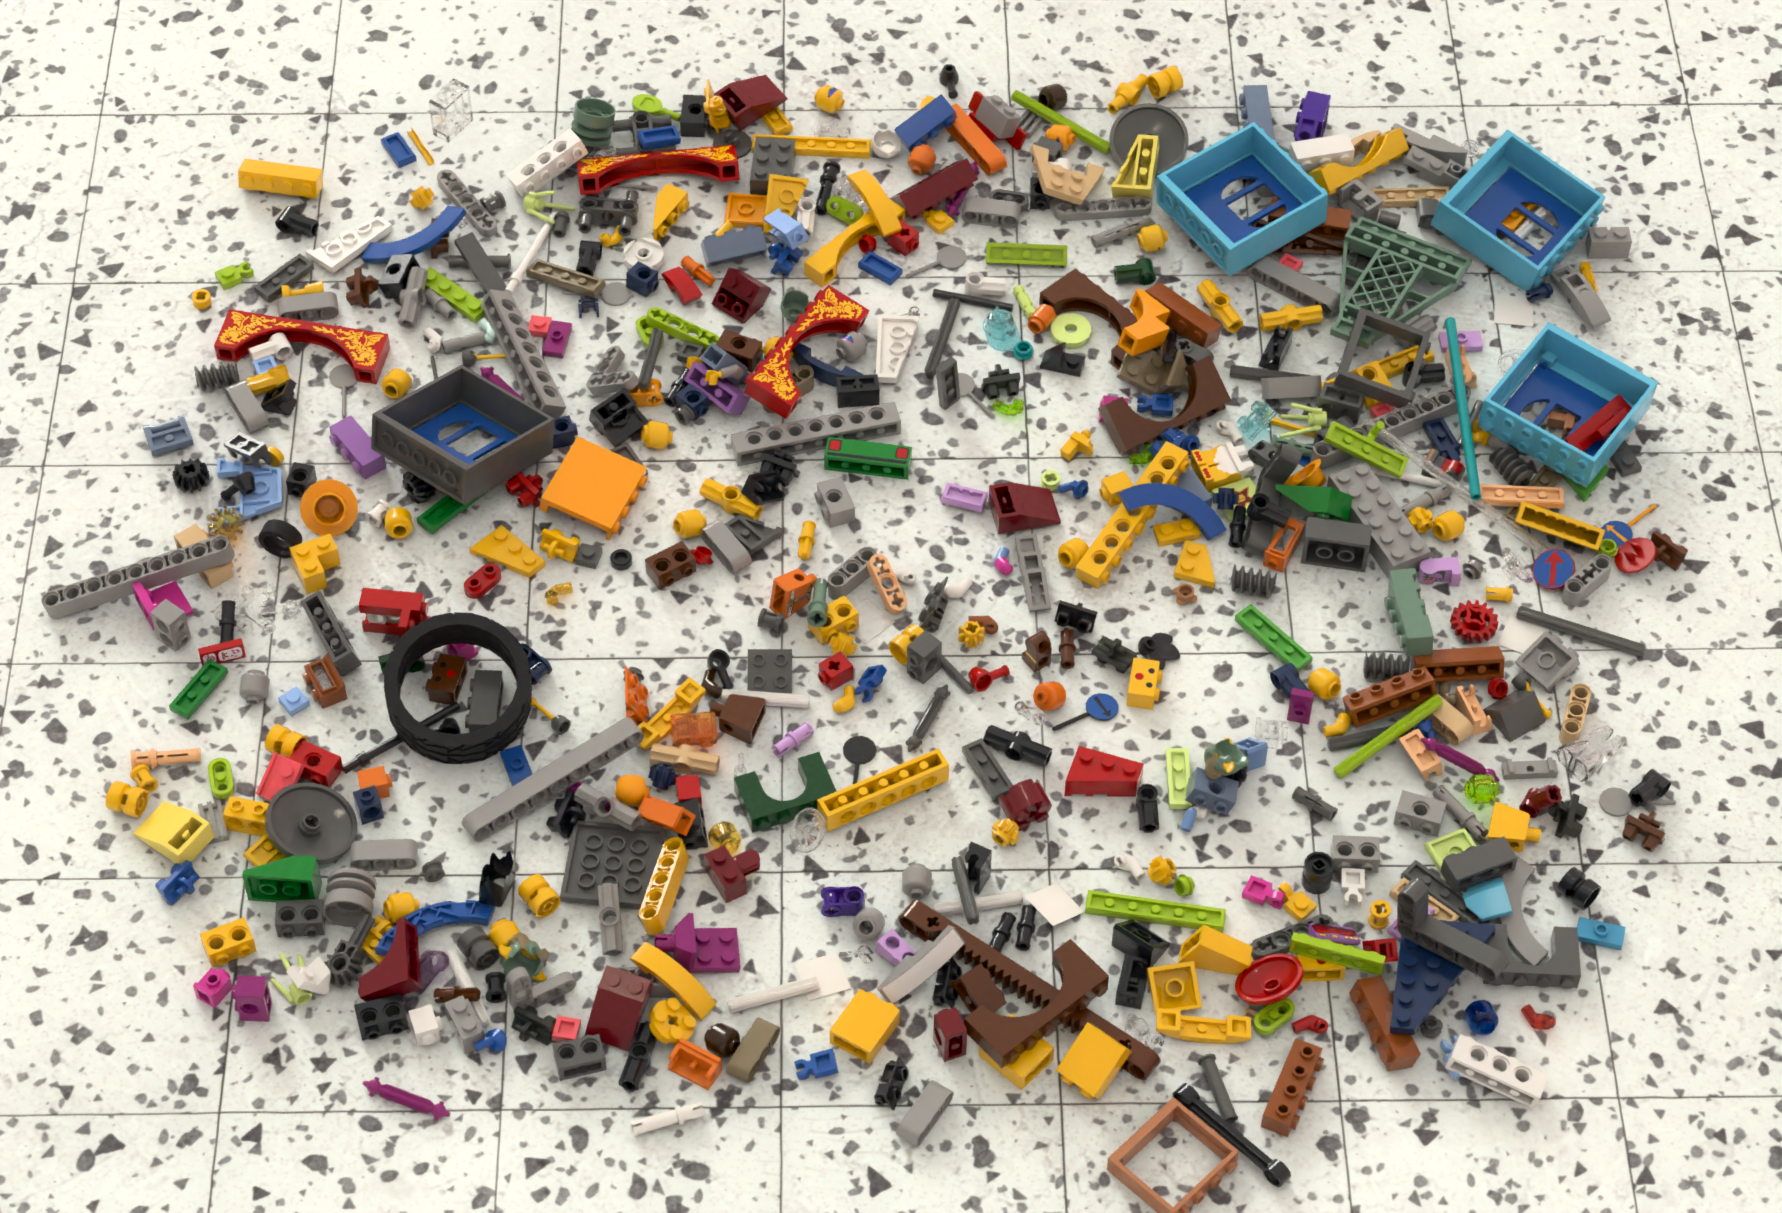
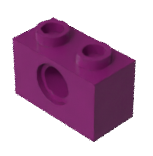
M237 976L236 985L232 986L231 996L232 999H235V1011L239 1012L240 1020L269 1022L272 998L266 976Z

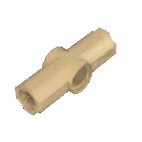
M654 743L651 748L650 763L657 765L658 763L669 764L680 774H690L692 771L716 775L719 769L720 755L698 752L693 746L682 744L677 748Z

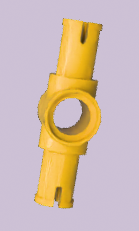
M1140 74L1134 81H1130L1128 84L1125 82L1120 83L1115 92V99L1108 104L1107 110L1109 113L1114 115L1122 107H1126L1128 104L1134 106L1138 102L1141 89L1147 85V76L1145 74Z

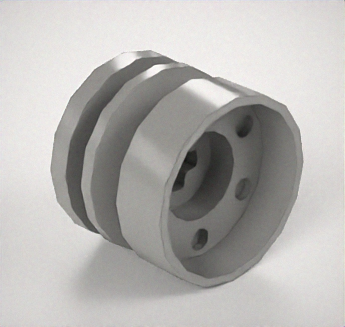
M344 867L332 871L328 876L323 915L328 921L336 925L357 927L363 915L367 914L372 917L373 899L375 898L377 886L376 879L372 874L358 868Z

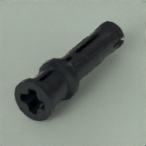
M827 161L823 165L824 172L819 180L821 187L815 210L817 215L823 216L826 214L827 201L831 196L833 187L837 184L836 177L840 173L841 167L834 161Z

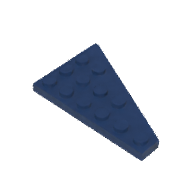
M1440 920L1483 943H1486L1492 935H1495V925ZM1401 935L1390 1033L1415 1035L1421 1023L1428 1019L1432 1009L1436 1004H1440L1448 994V990L1456 984L1457 978L1466 969Z

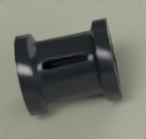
M501 972L488 973L485 976L488 988L485 994L486 1000L491 1003L505 1001L507 998V993L504 991L506 975Z

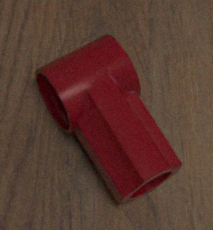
M1547 785L1540 789L1530 788L1519 809L1528 813L1530 818H1536L1540 811L1560 803L1562 800L1561 789L1556 785Z

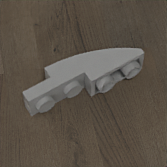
M1397 123L1391 127V130L1402 128L1409 150L1414 145L1447 164L1451 159L1465 166L1468 150L1434 134L1429 139ZM1407 150L1406 152H1404V153H1402V154H1403V155H1407L1408 152H1409V150Z
M1412 145L1403 163L1420 172L1419 178L1440 187L1449 186L1450 190L1469 171V169L1451 159L1447 164Z
M1569 266L1550 273V280L1571 300L1572 308L1593 329L1611 321V317L1596 291L1578 270L1573 271Z

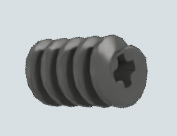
M227 361L226 367H224L222 362H219L217 369L211 363L210 370L205 365H202L201 371H199L197 366H194L197 386H200L202 391L206 390V385L211 390H214L215 383L221 389L223 382L228 387L231 385V381L234 384L240 381L237 362L233 366L230 361Z
M1512 446L1498 448L1490 455L1489 462L1493 464L1504 480L1508 481L1509 485L1527 486L1534 472L1528 470L1529 466L1523 464L1524 460L1518 458L1519 454L1514 452Z
M1234 564L1230 582L1232 592H1235L1240 587V593L1243 594L1248 588L1249 595H1253L1255 590H1257L1258 597H1261L1265 592L1266 599H1269L1275 589L1277 573L1271 578L1270 571H1267L1265 576H1262V570L1259 569L1255 575L1252 567L1246 573L1244 566L1237 571L1236 564Z
M1366 651L1363 666L1364 678L1367 679L1368 675L1372 673L1373 680H1376L1378 674H1381L1382 681H1385L1387 675L1391 679L1394 676L1409 672L1410 656L1403 662L1402 655H1398L1397 659L1394 660V656L1391 653L1385 659L1383 652L1377 658L1375 651H1372L1369 657Z

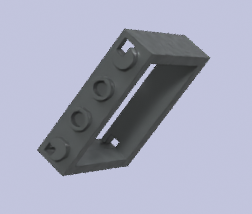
M1360 307L1355 316L1333 384L1363 392L1369 398L1396 408L1407 406L1409 402H1413L1416 395L1413 389L1414 387L1417 388L1421 379L1418 373L1419 370H1423L1426 359L1423 357L1424 353L1427 354L1430 349L1431 342H1428L1431 333ZM1363 325L1419 345L1405 392L1349 372Z

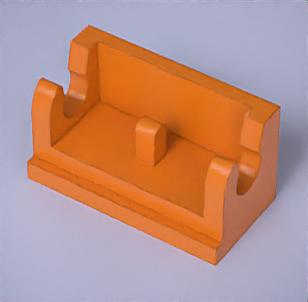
M683 1038L679 1039L678 1044L668 1058L671 1060L668 1064V1070L706 1090L711 1088L722 1072L721 1058Z

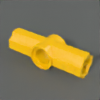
M1209 279L1202 281L1197 286L1198 294L1210 308V315L1214 319L1219 320L1227 332H1237L1243 326V320L1231 306L1229 296L1221 293L1214 282Z
M1293 304L1283 306L1280 311L1259 314L1261 331L1275 330L1278 325L1280 329L1285 328L1287 330L1290 327L1293 328V331H1297L1302 325L1323 322L1321 305L1297 308Z
M706 478L702 483L700 495L721 505L726 513H738L749 517L751 520H758L760 518L763 505L757 506L745 495L741 494L738 487H726L710 478Z

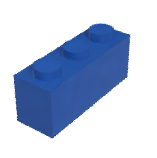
M940 94L894 130L903 145L911 153L914 147L924 144L929 138H935L944 127H950L956 121V111L944 96Z

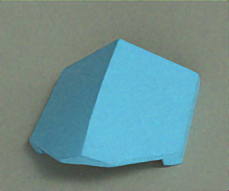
M1501 877L1471 886L1463 894L1466 907L1478 916V919L1482 922L1513 914Z

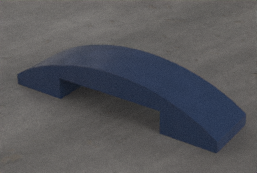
M801 343L792 350L795 362L799 366H810L814 371V378L825 384L836 387V377L863 375L848 366H845L841 371L812 357L811 348Z

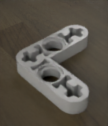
M612 346L604 353L587 381L586 386L593 395L615 393L622 388L629 391L638 384L639 379L633 371L616 372L625 357L624 352L619 346Z
M517 967L506 976L509 1002L513 1010L517 1006L523 1009L528 1005L534 1008L540 1007L569 993L576 986V981L570 972L560 973L533 987L531 978L524 967Z

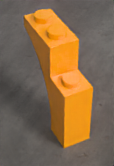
M1140 288L1135 291L1129 306L1135 314L1137 322L1123 329L1117 344L1131 356L1163 345L1170 329L1165 325L1170 310Z

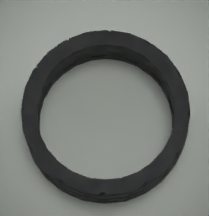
M454 612V614L436 615L418 623L419 625L413 626L401 636L393 647L394 651L390 653L384 671V692L389 718L399 737L413 751L430 760L444 764L479 762L498 754V751L504 750L520 734L531 710V671L527 655L520 642L506 627L492 619L490 620L487 617L473 613ZM465 643L490 650L502 658L511 669L517 682V688L507 710L495 722L483 729L463 734L435 731L414 719L400 698L401 686L409 669L419 658L435 648L448 644Z

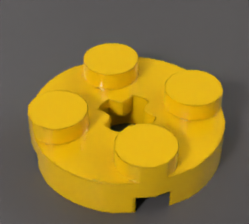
M676 998L659 1001L650 1010L648 1015L651 1020L649 1024L651 1032L659 1041L665 1044L670 1042L676 1046L680 1038L688 1040L696 1026L695 1018L691 1016L689 1011ZM669 1019H670L671 1021H673V1023H674L673 1025H670V1024L668 1023V1022H669Z

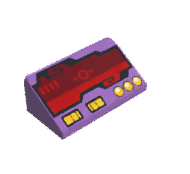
M1316 923L1309 924L1308 935L1322 940L1328 939L1337 944L1351 946L1359 945L1361 942L1353 928Z

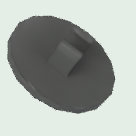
M731 129L719 133L714 138L713 147L734 145L737 158L739 159L751 151L752 141L745 132Z

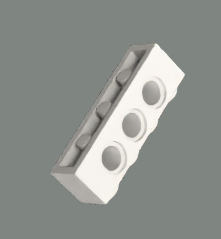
M569 128L507 173L506 176L513 188L524 199L529 192H536L588 154V151L581 139Z
M1461 1034L1454 1043L1445 1065L1446 1069L1455 1071L1465 1078L1530 1108H1534L1541 1098L1549 1076L1536 1067H1530L1520 1062L1517 1058L1506 1056L1493 1047H1487L1476 1042L1473 1038Z

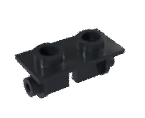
M953 957L938 970L936 982L943 984L935 985L932 997L936 1006H943V1003H947L951 1009L954 1008L955 1000L958 998V993L951 983L962 976L961 967L958 966Z
M900 1057L897 1058V1061L891 1060L885 1065L881 1081L888 1083H879L874 1095L877 1105L883 1106L884 1103H888L892 1110H895L897 1102L901 1098L903 1085L908 1078L909 1070Z

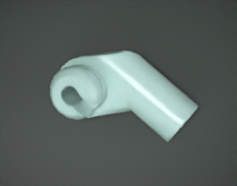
M483 318L479 322V327L487 333L484 339L493 344L497 337L490 322Z

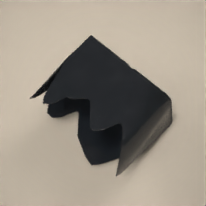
M510 851L501 859H498L496 854L492 853L490 864H486L483 867L479 886V903L502 907L515 881V858L513 860ZM498 878H504L505 885L502 887L493 881Z

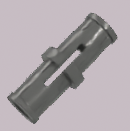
M1300 786L1292 794V799L1307 806L1309 811H1315L1324 816L1329 821L1333 820L1337 814L1338 809L1323 801L1321 796L1313 795Z

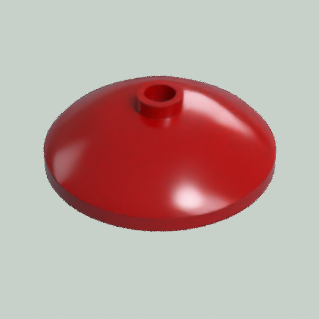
M1267 955L1253 961L1248 969H1245L1238 975L1235 982V990L1238 997L1248 1004L1259 1006L1274 1004L1287 998L1298 988L1304 976V969L1299 959L1292 955Z

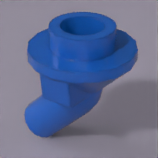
M1190 434L1181 442L1180 446L1188 452V455H1191V451L1199 449L1200 440L1197 436Z
M1074 480L1073 482L1058 485L1059 493L1072 490L1073 497L1080 499L1087 495L1089 487L1086 480L1078 482Z
M1423 719L1417 724L1415 730L1419 729L1427 739H1436L1435 732L1432 730L1431 719L1426 721Z
M493 1029L485 1034L486 1038L473 1043L476 1052L487 1047L493 1052H501L506 1047L507 1037L503 1030Z

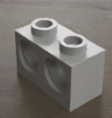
M165 599L150 612L156 638L175 652L189 642L191 635L185 611Z
M1333 835L1331 858L1334 861V871L1341 872V868L1365 869L1366 874L1378 873L1380 863L1379 837Z

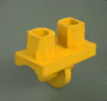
M545 528L542 530V540L539 549L546 551L547 557L550 559H554L557 556L573 563L580 547V539L576 537L566 538L557 529L550 531Z

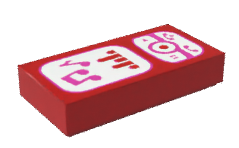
M242 638L198 649L202 667L209 659L221 664L246 657Z

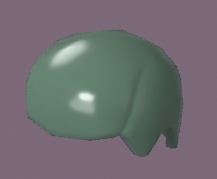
M799 290L786 292L780 306L784 317L789 321L795 322L800 313L804 314V310L809 303L808 295Z

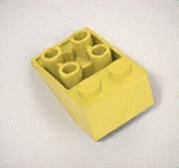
M163 801L133 833L134 836L169 860L181 865L186 860L191 862L215 837L208 821L193 811Z

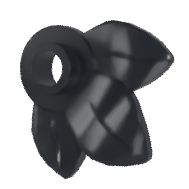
M1155 633L1152 637H1142L1138 642L1139 653L1148 660L1160 661L1159 669L1161 670L1165 667V661L1180 658L1179 650L1171 644L1173 637L1169 634Z

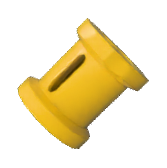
M146 764L136 766L130 772L131 779L137 782L139 788L146 789L148 793L156 790L158 780L151 776L149 767Z
M1384 900L1374 901L1370 907L1369 925L1376 930L1385 929L1389 923L1388 917L1391 913V906Z

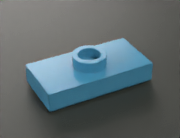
M1579 917L1577 924L1578 941L1621 950L1626 927Z

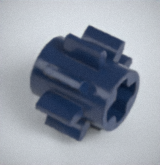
M1218 488V493L1213 494V503H1218L1217 509L1233 510L1234 504L1238 505L1239 494H1234V488Z
M658 763L657 767H651L648 778H651L653 781L652 786L668 790L669 786L676 784V777L678 775L673 772V766Z

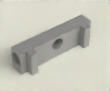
M1548 757L1547 760L1512 762V759H1507V762H1502L1501 764L1503 780L1557 778L1558 775L1556 760H1552V757Z

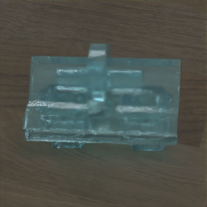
M1256 400L1251 405L1253 412L1248 417L1241 416L1237 421L1238 428L1251 441L1263 429L1269 432L1271 428L1267 424L1277 415V412L1265 400L1262 402Z

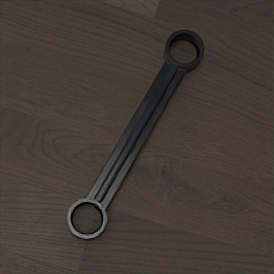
M1183 1083L1173 1092V1097L1188 1110L1194 1112L1263 1170L1264 1176L1272 1185L1281 1187L1291 1177L1290 1170L1283 1162L1278 1159L1272 1160L1200 1100L1199 1094L1191 1085Z

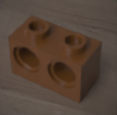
M681 541L646 558V573L660 590L696 572V558L684 542Z

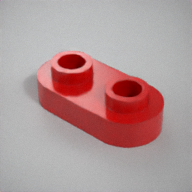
M490 563L478 569L464 582L466 596L472 599L481 598L497 585L502 577L500 567Z

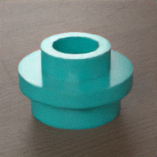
M1019 341L1013 348V355L1020 360H1028L1034 354V349L1028 341Z

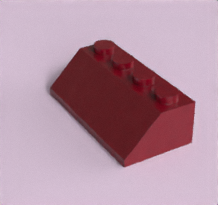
M965 158L955 161L889 199L905 209V218L912 217L916 219L923 215L922 211L929 207L932 210L939 206L940 200L944 198L950 200L957 196L956 192L963 189V191L970 189L974 186L973 182L978 180L968 159Z

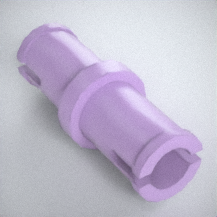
M804 722L803 725L793 732L789 731L785 734V738L772 746L773 753L778 758H781L792 748L796 749L800 746V742L814 734L813 727L808 722Z

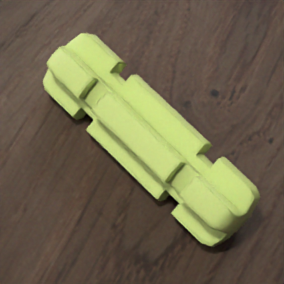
M1022 285L1015 286L1013 294L1029 319L1036 308L1033 306Z

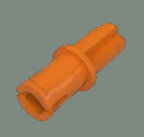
M688 255L681 260L682 264L680 266L689 271L693 278L700 279L708 286L713 285L716 279L705 270L703 264H698Z

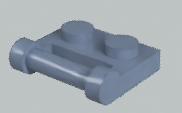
M184 415L177 416L178 419L150 427L149 425L142 426L152 456L194 445Z

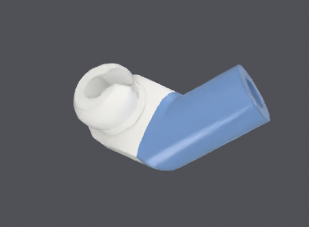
M1198 805L1187 809L1180 829L1191 832L1194 821L1197 818L1201 820L1206 818L1207 809Z

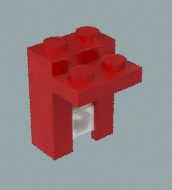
M373 588L362 589L359 611L366 614L365 620L362 621L363 632L399 635L401 638L413 626L419 625L418 623L430 618V616H427L428 603L425 602L424 593Z

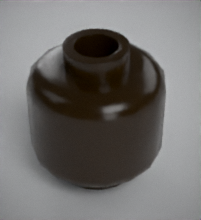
M1051 84L1040 90L1038 101L1052 110H1057L1066 105L1067 92L1062 85Z
M717 1023L706 1031L704 1041L708 1051L722 1058H728L735 1053L740 1045V1035L734 1028L723 1023Z

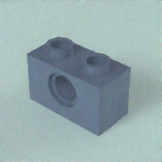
M1197 767L1188 779L1185 801L1211 809L1217 813L1228 815L1236 804L1239 782L1224 776L1215 780L1207 777L1204 769Z

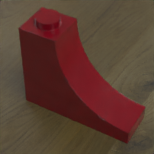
M405 918L396 921L394 940L382 961L371 971L359 977L358 993L365 1002L400 993L403 996L421 989L417 926Z

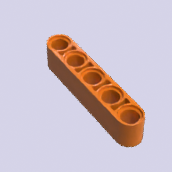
M958 104L952 105V108L956 111L957 118L950 127H944L949 134L977 162V165L985 174L991 175L1006 168L1007 161L1003 153Z

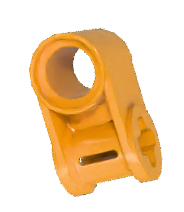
M651 379L649 388L646 390L640 389L637 384L636 387L627 391L636 401V407H655L662 404L664 400L660 392L662 384L658 379Z

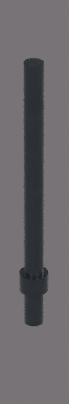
M455 702L420 723L425 727H430L460 710V706ZM396 735L367 752L363 751L357 754L355 759L342 765L341 768L347 774L359 766L364 767L370 763L371 759L402 743L403 740L399 735Z

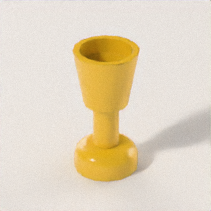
M323 281L305 285V289L290 290L288 285H281L282 296L289 297L324 292Z

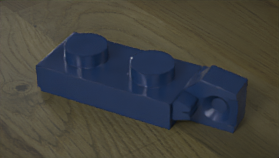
M1444 418L1423 422L1422 428L1435 450L1439 451L1438 455L1460 462V445Z

